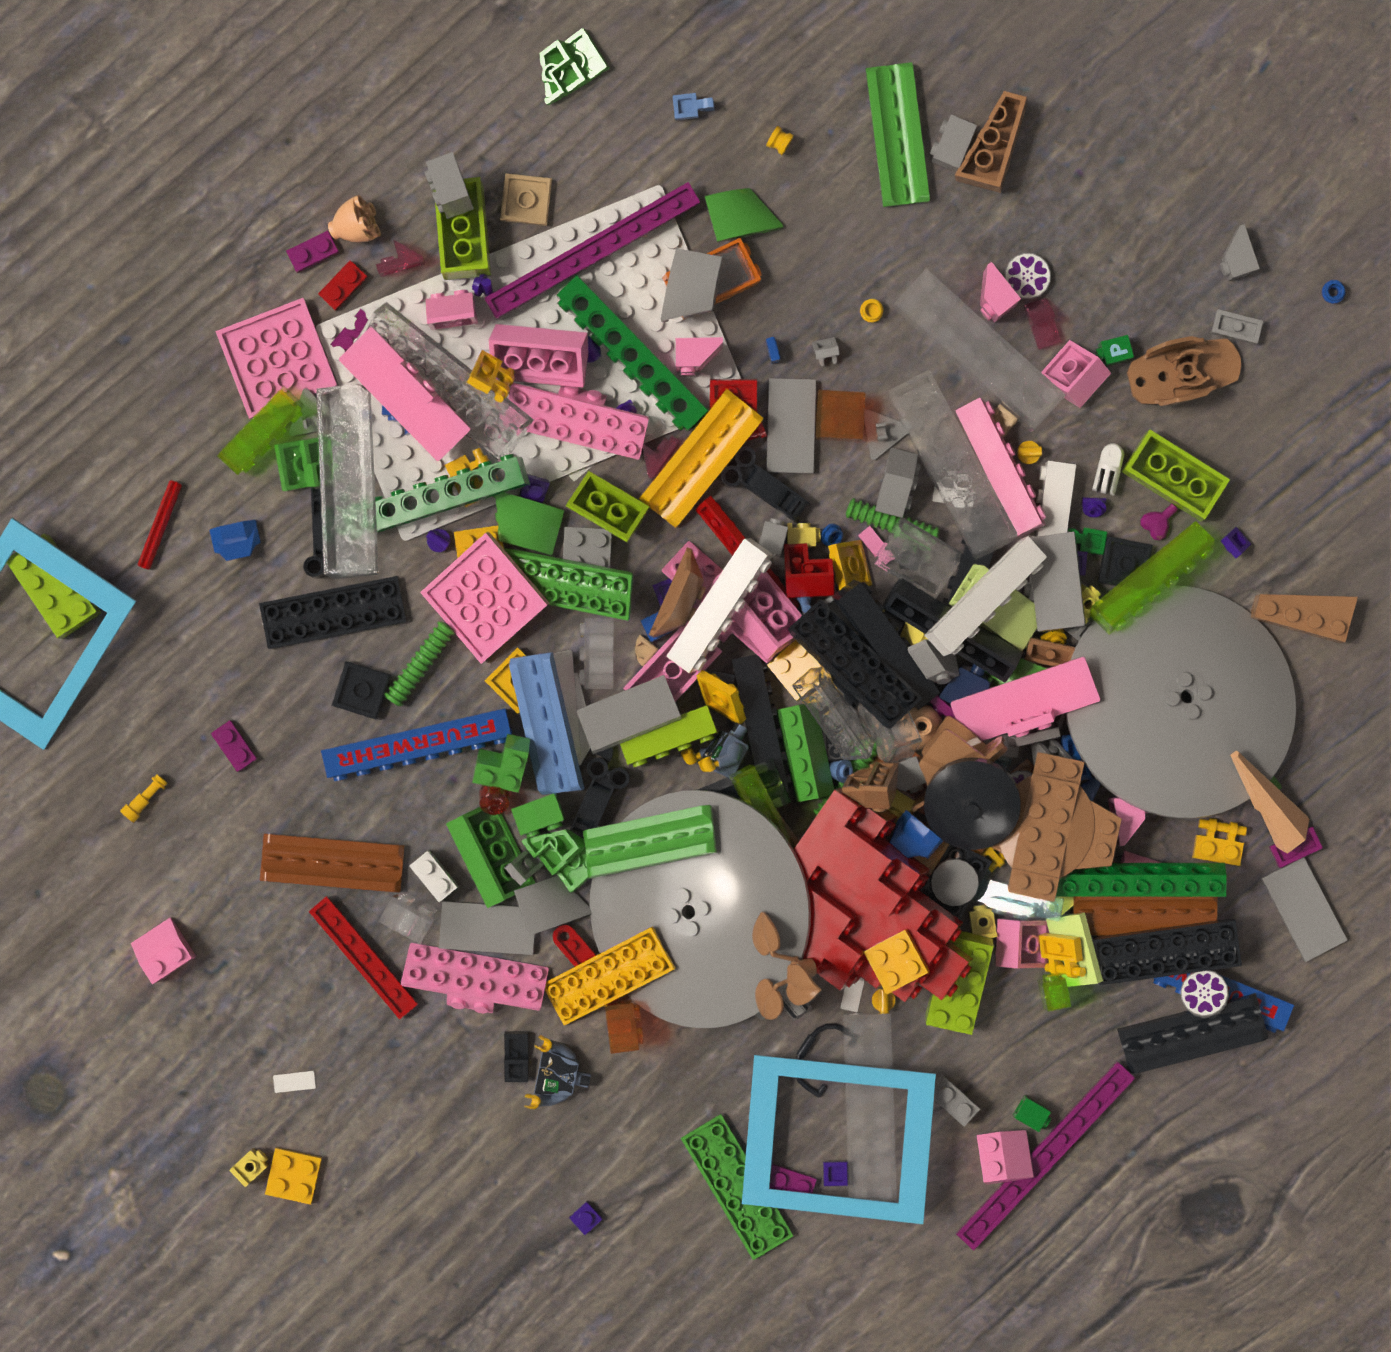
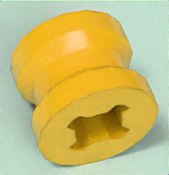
M777 126L766 146L777 149L778 153L783 155L794 135L783 132L782 128Z

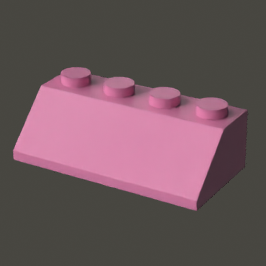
M495 325L489 338L490 354L503 361L501 364L502 368H512L515 371L514 381L584 387L589 353L587 332Z

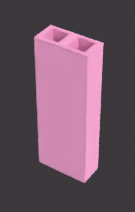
M870 526L858 535L883 568L896 558Z

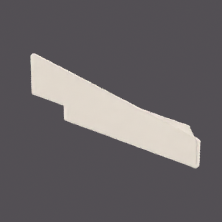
M572 650L553 653L578 763L581 765L590 750V745L576 710L586 707L578 673H574Z

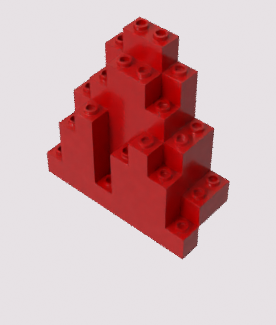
M842 788L835 789L794 848L805 874L811 905L810 933L803 959L811 958L816 964V974L839 990L845 987L850 988L860 978H863L877 989L881 984L864 951L907 929L930 972L892 993L906 1002L910 998L915 999L922 990V987L919 986L921 985L940 1000L947 996L951 998L959 987L956 984L959 978H965L972 969V966L969 964L973 958L950 942H955L962 933V930L959 928L963 922L918 890L919 888L922 889L927 883L929 877L926 875L930 869L914 857L907 858L890 844V840L885 837L886 835L889 836L896 827V824L893 822L897 816L887 809L884 812L872 811V808H865L842 793Z

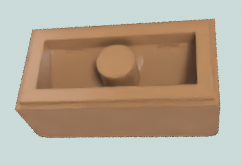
M1030 637L1025 652V660L1056 666L1070 661L1075 647Z

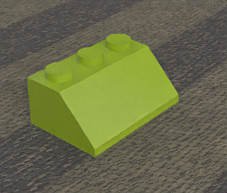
M590 471L587 472L566 504V507L626 542L633 537L649 509L648 505Z

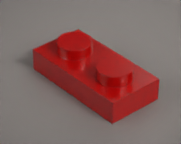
M350 260L318 295L337 311L368 277Z

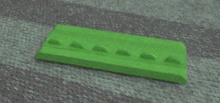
M912 62L865 68L883 207L929 202V187Z
M504 549L548 600L549 605L627 621L630 620L633 574L631 572L515 549Z
M711 805L687 808L583 831L589 879L717 853Z
M722 1114L681 1137L682 1142L753 1260L794 1236L778 1208L742 1204L746 1154Z

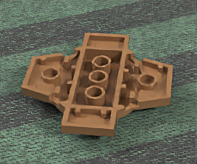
M1037 752L1033 774L1017 784L1021 800L1018 822L1004 840L991 846V848L1003 854L1005 860L1012 868L1007 889L1008 893L1055 902L1059 879L1067 876L1073 870L1112 866L1122 818L1089 800L1087 794L1080 786L1085 762Z

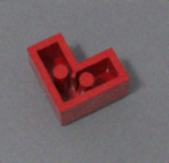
M807 543L784 544L787 598L834 595L833 560H809Z

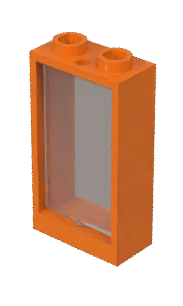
M741 238L707 253L720 256L723 259L717 280L718 293L714 305L757 285L761 281L760 276L762 274L760 268L756 263L753 264L750 258L751 251L747 243H743ZM670 271L665 273L662 278L666 287Z

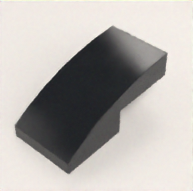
M505 1031V1082H528V1031Z

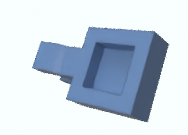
M696 93L673 95L676 121L699 118L698 111L715 110L713 97L697 100Z

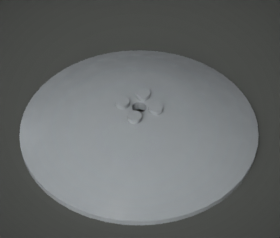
M1188 586L1153 587L1128 595L1112 604L1089 625L1081 636L1070 661L1083 656L1086 658L1100 696V701L1067 712L1066 720L1071 738L1083 762H1085V765L1095 778L1115 796L1131 806L1155 815L1177 819L1202 818L1223 813L1250 799L1230 756L1233 752L1238 751L1269 781L1277 772L1288 752L1295 727L1296 696L1293 679L1286 659L1275 639L1258 620L1251 618V613L1226 597L1200 588ZM1183 691L1190 693L1192 697L1191 703H1184L1181 700V693Z
M687 790L654 798L631 812L622 822L702 805H711L717 853L592 878L590 889V910L592 914H590L599 953L653 926L676 969L627 993V995L644 1010L670 1023L693 1028H717L744 1021L760 1012L756 1004L755 992L761 980L770 979L774 986L776 983L787 979V967L791 964V961L772 957L771 954L763 956L754 946L752 939L753 928L761 912H766L778 931L780 948L775 952L791 957L797 956L799 960L803 959L808 944L811 924L810 895L803 868L794 849L770 819L753 806L727 794L705 790ZM688 905L695 909L693 918L688 917L686 914V907ZM788 984L779 987L777 991L782 994Z

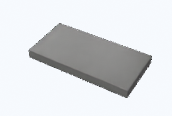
M769 378L766 472L814 473L816 380Z
M1075 532L1030 537L1047 556L1042 562L1044 566L1036 574L1033 575L1031 573L1038 632L1086 626Z
M664 675L576 710L593 754L682 719Z
M1304 857L1261 878L1304 962L1347 941Z
M442 901L439 949L533 955L535 934L529 936L519 906L493 905L487 908L485 904Z

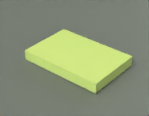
M1085 912L1046 919L1049 933L1080 937L1083 960L1076 964L1079 967L1085 968L1086 974L1084 977L1078 976L1077 978H1069L1065 974L1061 975L1063 986L1071 987L1103 982Z

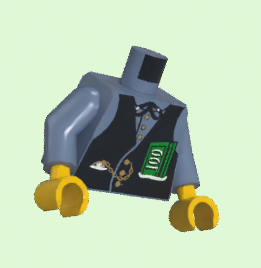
M735 723L729 734L720 730L707 748L699 749L698 753L695 754L693 748L683 750L681 752L683 760L688 765H693L700 759L698 764L703 772L715 771L722 776L732 779L748 750V745L741 741L748 729Z
M543 1035L538 1037L544 1040L543 1045H535V1048L542 1051L534 1090L536 1095H525L526 1098L532 1099L530 1105H524L525 1108L529 1109L552 1106L566 1101L569 1096L573 1095L575 1085L588 1088L591 1074L578 1072L579 1061L576 1060V1054L566 1044L549 1040Z

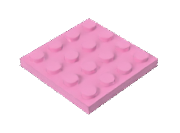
M304 298L216 331L250 420L298 402L304 388H308L316 395L338 386Z
M489 531L420 592L481 664L550 604Z

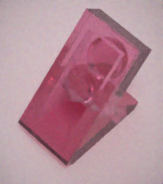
M393 240L398 258L394 259V256L383 258L380 260L381 263L376 264L378 274L382 277L425 265V260L420 254Z
M1047 298L1023 305L1037 349L1060 343L1061 340L1054 321L1056 316Z
M671 436L669 440L664 438L657 448L660 451L659 454L643 444L647 475L651 481L680 444V441L675 437Z

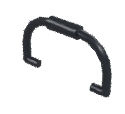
M826 1023L807 1035L796 1053V1059L802 1060V1058H805L816 1040L815 1037L824 1030L836 1029L851 1037L847 1044L850 1047L854 1046L858 1035L837 1023ZM796 1078L805 1090L818 1098L822 1096L827 1086L822 1084L819 1090H816L808 1085L803 1078Z

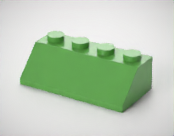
M816 702L778 709L777 718L781 729L795 802L830 796L834 791Z
M495 800L446 823L487 908L514 896L515 890L535 884L531 876L520 886L505 869L521 853L500 810H498L499 808Z

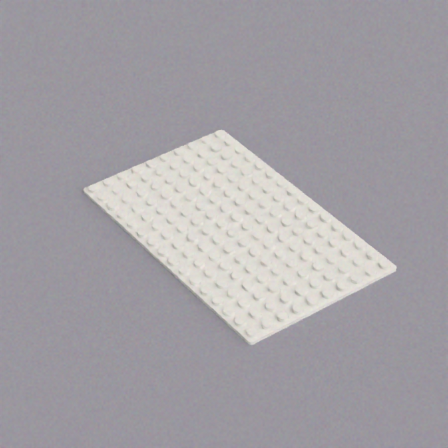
M657 185L489 254L491 276H487V278L491 280L493 291H498L665 195L663 188ZM674 218L576 275L709 411L710 379H741L714 311L695 314L684 320L682 317L669 319L668 322H661L667 288L662 278L665 273L671 270L676 248L688 250ZM442 274L316 326L320 341L385 498L391 497V492L399 489H404L405 492L413 490V485L421 482H426L427 485L435 483L434 478L448 475L450 478L445 464L464 455H467L471 463L476 460L472 451L480 447L483 454L487 455L493 464L500 462V457L514 454L515 457H522L527 474L547 479L549 482L617 455L506 427L503 425L509 394L502 402H497L494 399L495 393L493 390L490 389L489 393L486 394L467 383L480 352L484 350L490 354L489 338L496 324L587 332L588 336H591L592 333L587 328L582 330L574 322L576 317L570 311L568 313L564 312L557 304L559 301L557 294L576 275L497 320L484 299L486 297L485 294L482 293L480 297L474 295L472 284L476 277L444 280ZM468 290V293H473L478 324L437 330L430 329L427 324L425 299L431 298L430 295L436 293H444L445 296L454 295V291ZM583 299L576 302L575 308L579 311H584L589 303ZM360 309L366 313L368 320L378 323L375 330L407 363H412L418 369V374L424 380L426 379L432 383L436 389L435 392L471 428L441 460L436 461L411 434L406 436L405 428L399 422L388 421V417L382 415V404L339 361L345 350L340 346L333 347L330 345L344 327L348 330L356 329L354 323L357 318L354 316ZM597 316L593 318L591 324L596 328H600L604 325L605 320ZM612 333L608 337V342L613 345L621 341V336L617 333ZM360 337L356 338V339L353 341V344H354ZM723 337V349L700 372H695V376H681V372H676L675 338ZM601 345L602 356L593 363L587 362L585 385L583 388H578L587 391L596 390L603 395H607L605 406L616 408L631 400L637 410V414L649 417L644 443L678 430L672 423L674 418L668 412L663 414L655 405L658 401L652 395L648 398L639 389L641 384L635 378L630 380L622 371L625 367L619 361L615 364L606 355L608 350ZM628 350L624 354V358L630 362L636 360L638 356L634 350ZM644 367L640 374L643 378H651L654 370L651 367ZM513 382L558 394L561 385ZM660 384L657 387V392L660 395H667L671 390L667 384ZM679 400L674 403L673 408L677 412H683L686 410L687 405L684 401ZM499 469L496 475L499 482H501L505 478V472L503 469ZM477 476L479 482L483 480L481 476ZM454 485L452 491L457 496L458 492ZM517 488L505 493L517 496L519 495L521 488ZM437 490L431 493V500L435 503L439 499ZM492 496L467 508L465 506L454 508L398 526L397 529L401 538L404 541H408L430 530H435L496 505V499ZM415 497L409 500V506L412 510L417 506ZM390 504L388 507L393 516L395 513V506L393 504Z

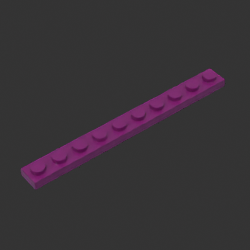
M687 182L484 299L497 320L700 204V201L690 183Z
M1116 1061L1030 1153L1034 1178L1003 1182L956 1232V1235L974 1251L1135 1078Z

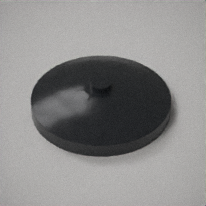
M962 758L940 768L929 781L924 797L925 816L934 833L946 843L967 850L988 848L1004 840L1016 826L1021 809L1020 793L1013 777L1000 765L982 758Z

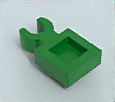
M1084 527L1082 534H1080L1074 528L1067 529V532H1075L1076 544H1080L1079 551L1103 555L1107 531Z

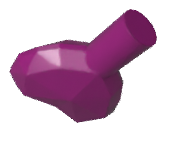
M1171 503L1162 513L1155 511L1144 514L1140 519V525L1143 529L1150 531V535L1154 540H1162L1168 533V519L1178 509Z

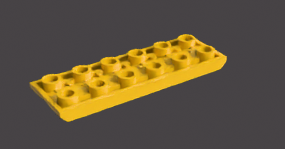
M726 389L639 497V500L676 528L758 427L763 417Z
M652 926L546 981L545 992L565 1026L676 968Z

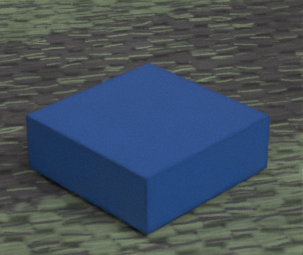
M774 337L766 338L765 342L771 364L778 363L780 361V354L776 339Z

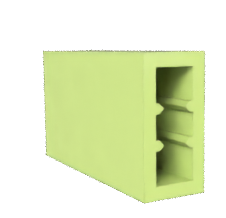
M973 564L949 604L953 607L989 569L984 565ZM1015 589L1010 594L1011 600L1002 607L999 605L994 610L995 616L987 623L983 621L979 626L1022 652L1023 649L1027 648L1030 637L1037 630L1035 604Z

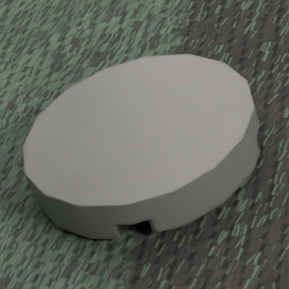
M947 859L939 863L933 870L931 888L936 898L942 903L950 906L963 905L969 902L976 894L978 876L974 868L965 860Z

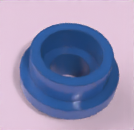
M1330 280L1322 287V297L1328 303H1339L1345 297L1346 290L1340 281ZM1331 288L1337 291L1336 296L1330 295L1329 290Z
M835 523L827 525L821 532V542L826 546L840 543L843 539L842 529Z

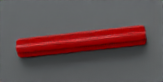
M170 480L138 561V566L149 570L152 566L182 484Z

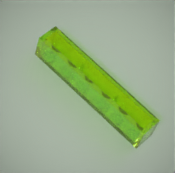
M1195 521L1092 605L1090 616L1108 635L1114 630L1120 631L1127 624L1126 620L1131 616L1137 617L1145 609L1144 606L1147 603H1154L1158 600L1165 588L1171 589L1175 586L1182 574L1185 573L1187 575L1192 572L1199 560L1209 558L1214 552L1215 539Z

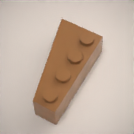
M1006 91L1003 92L988 117L989 119L978 134L972 148L965 156L962 165L955 173L956 181L1001 193L1027 107V97Z
M1259 594L1255 596L1251 618L1336 643H1345L1358 597Z

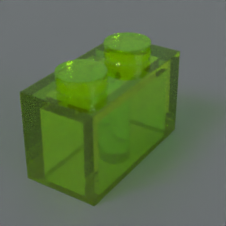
M1047 973L1042 975L1043 979L1037 980L1042 1006L1045 1010L1049 1012L1071 1007L1068 987L1064 977L1059 976V974Z

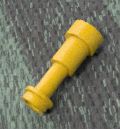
M156 774L152 777L153 782L142 794L139 793L129 805L125 804L120 810L131 822L135 823L140 817L139 814L150 803L148 800L160 787L162 789L165 788L167 782L160 775Z

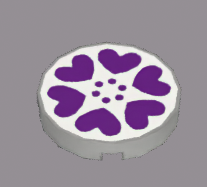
M1022 253L1008 262L1004 271V278L1021 299L1032 300L1040 297L1047 290L1051 280V272L1048 264L1042 257L1034 253Z
M1210 970L1188 975L1180 991L1181 1000L1186 1009L1194 1016L1202 1018L1221 1013L1227 1005L1229 998L1228 986L1224 979L1216 972Z

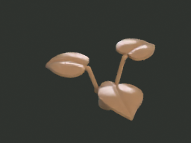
M761 912L755 922L752 933L755 948L763 956L771 954L772 957L791 961V964L787 967V979L776 983L774 986L770 979H763L756 987L755 999L758 1010L765 1019L773 1020L778 1018L783 1011V998L780 992L777 991L779 987L788 984L786 989L787 996L794 1005L798 1006L812 1001L822 989L812 980V977L816 975L817 968L811 958L799 960L797 956L791 957L775 952L780 948L778 931L766 912Z

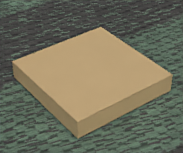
M505 173L500 221L547 226L552 178Z

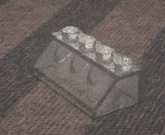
M823 667L810 668L791 686L844 760L868 759L871 756L875 743L870 736V730L858 719L856 710L849 706L844 699V693L835 686L831 680L830 673Z

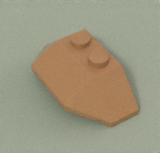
M686 548L650 630L649 636L652 638L685 626L686 622L691 620L697 610L693 608L696 599L701 601L706 590V587L703 586L704 579L691 548Z
M874 762L870 764V767L850 774L842 787V793L865 808H872V811L884 812L886 809H890L896 795L899 763Z

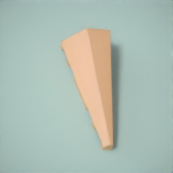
M1238 751L1233 752L1230 756L1254 808L1261 813L1276 847L1288 854L1306 840L1310 819Z

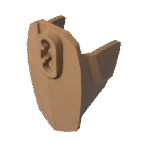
M1190 336L1163 342L1148 349L1145 355L1131 362L1127 376L1132 396L1141 404H1159L1160 406L1184 403L1207 396L1213 390L1238 381L1241 370V357L1235 346L1228 339L1206 340ZM1159 373H1163L1165 375L1164 381L1159 380ZM1137 378L1145 380L1141 387L1136 384Z
M946 716L937 728L933 738L928 741L922 750L923 758L919 762V766L927 785L940 768L952 761L973 757L994 762L1008 750L1004 745L1005 739L1000 736L986 745L961 722L952 716ZM926 789L916 795L915 802L911 807L913 813L924 807Z

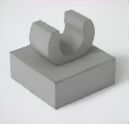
M835 337L812 342L815 357L819 360L821 366H824V358L831 357L833 364L837 362L836 355L840 354Z

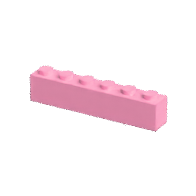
M978 398L955 410L1016 536L1022 538L1045 526L1046 524L1043 520L1046 518L1045 512L1040 505H1036L1033 499L1036 497V494L1030 484L1026 485L1023 479L1026 474L1021 464L1016 465L1012 457L1016 455L1010 443L1006 444L1002 436L1005 434V431L1000 422H995L992 416L995 414V411L990 401L986 402L984 399Z

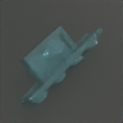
M984 878L978 886L976 894L971 899L985 903V906L992 908L991 912L1005 915L1006 912L1014 913V918L1028 920L1029 917L1037 916L1060 921L1064 899L1056 897L1055 902H1049L1008 893V884Z

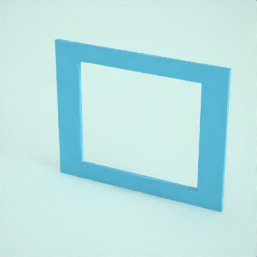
M11 518L0 537V573L13 551H16L107 612L43 718L0 689V721L44 750L135 605L136 600L16 519Z
M754 1055L742 1204L924 1224L936 1074ZM779 1076L908 1089L899 1203L770 1189Z

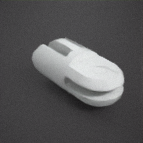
M1110 443L1103 448L1092 491L1097 492L1102 470H1105L1101 493L1106 494L1111 474L1115 472L1110 490V495L1115 496L1124 459V451L1120 445Z

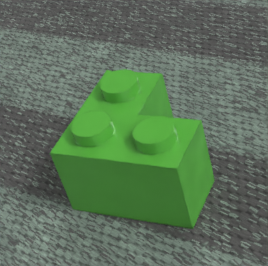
M507 734L502 753L479 749L472 783L519 793L529 754L530 739Z
M557 793L511 809L520 836L526 834L527 838L540 834L539 829L547 827L549 831L563 826L561 821L566 819Z

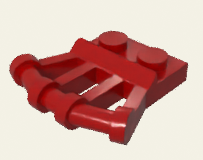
M710 379V409L723 392L728 389L758 413L757 379ZM762 421L746 442L760 436L761 438L767 436Z

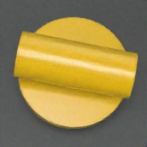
M1033 441L1021 443L1017 448L1018 459L1024 464L1035 463L1042 456L1041 446L1039 447Z
M1063 629L1041 635L1040 639L1064 645L1067 637Z
M883 988L878 989L872 996V1004L880 1013H889V1010L895 1005V996L892 992L886 995Z

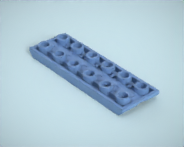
M553 652L511 658L509 668L525 736L530 739L529 753L538 791L542 795L583 790V780Z

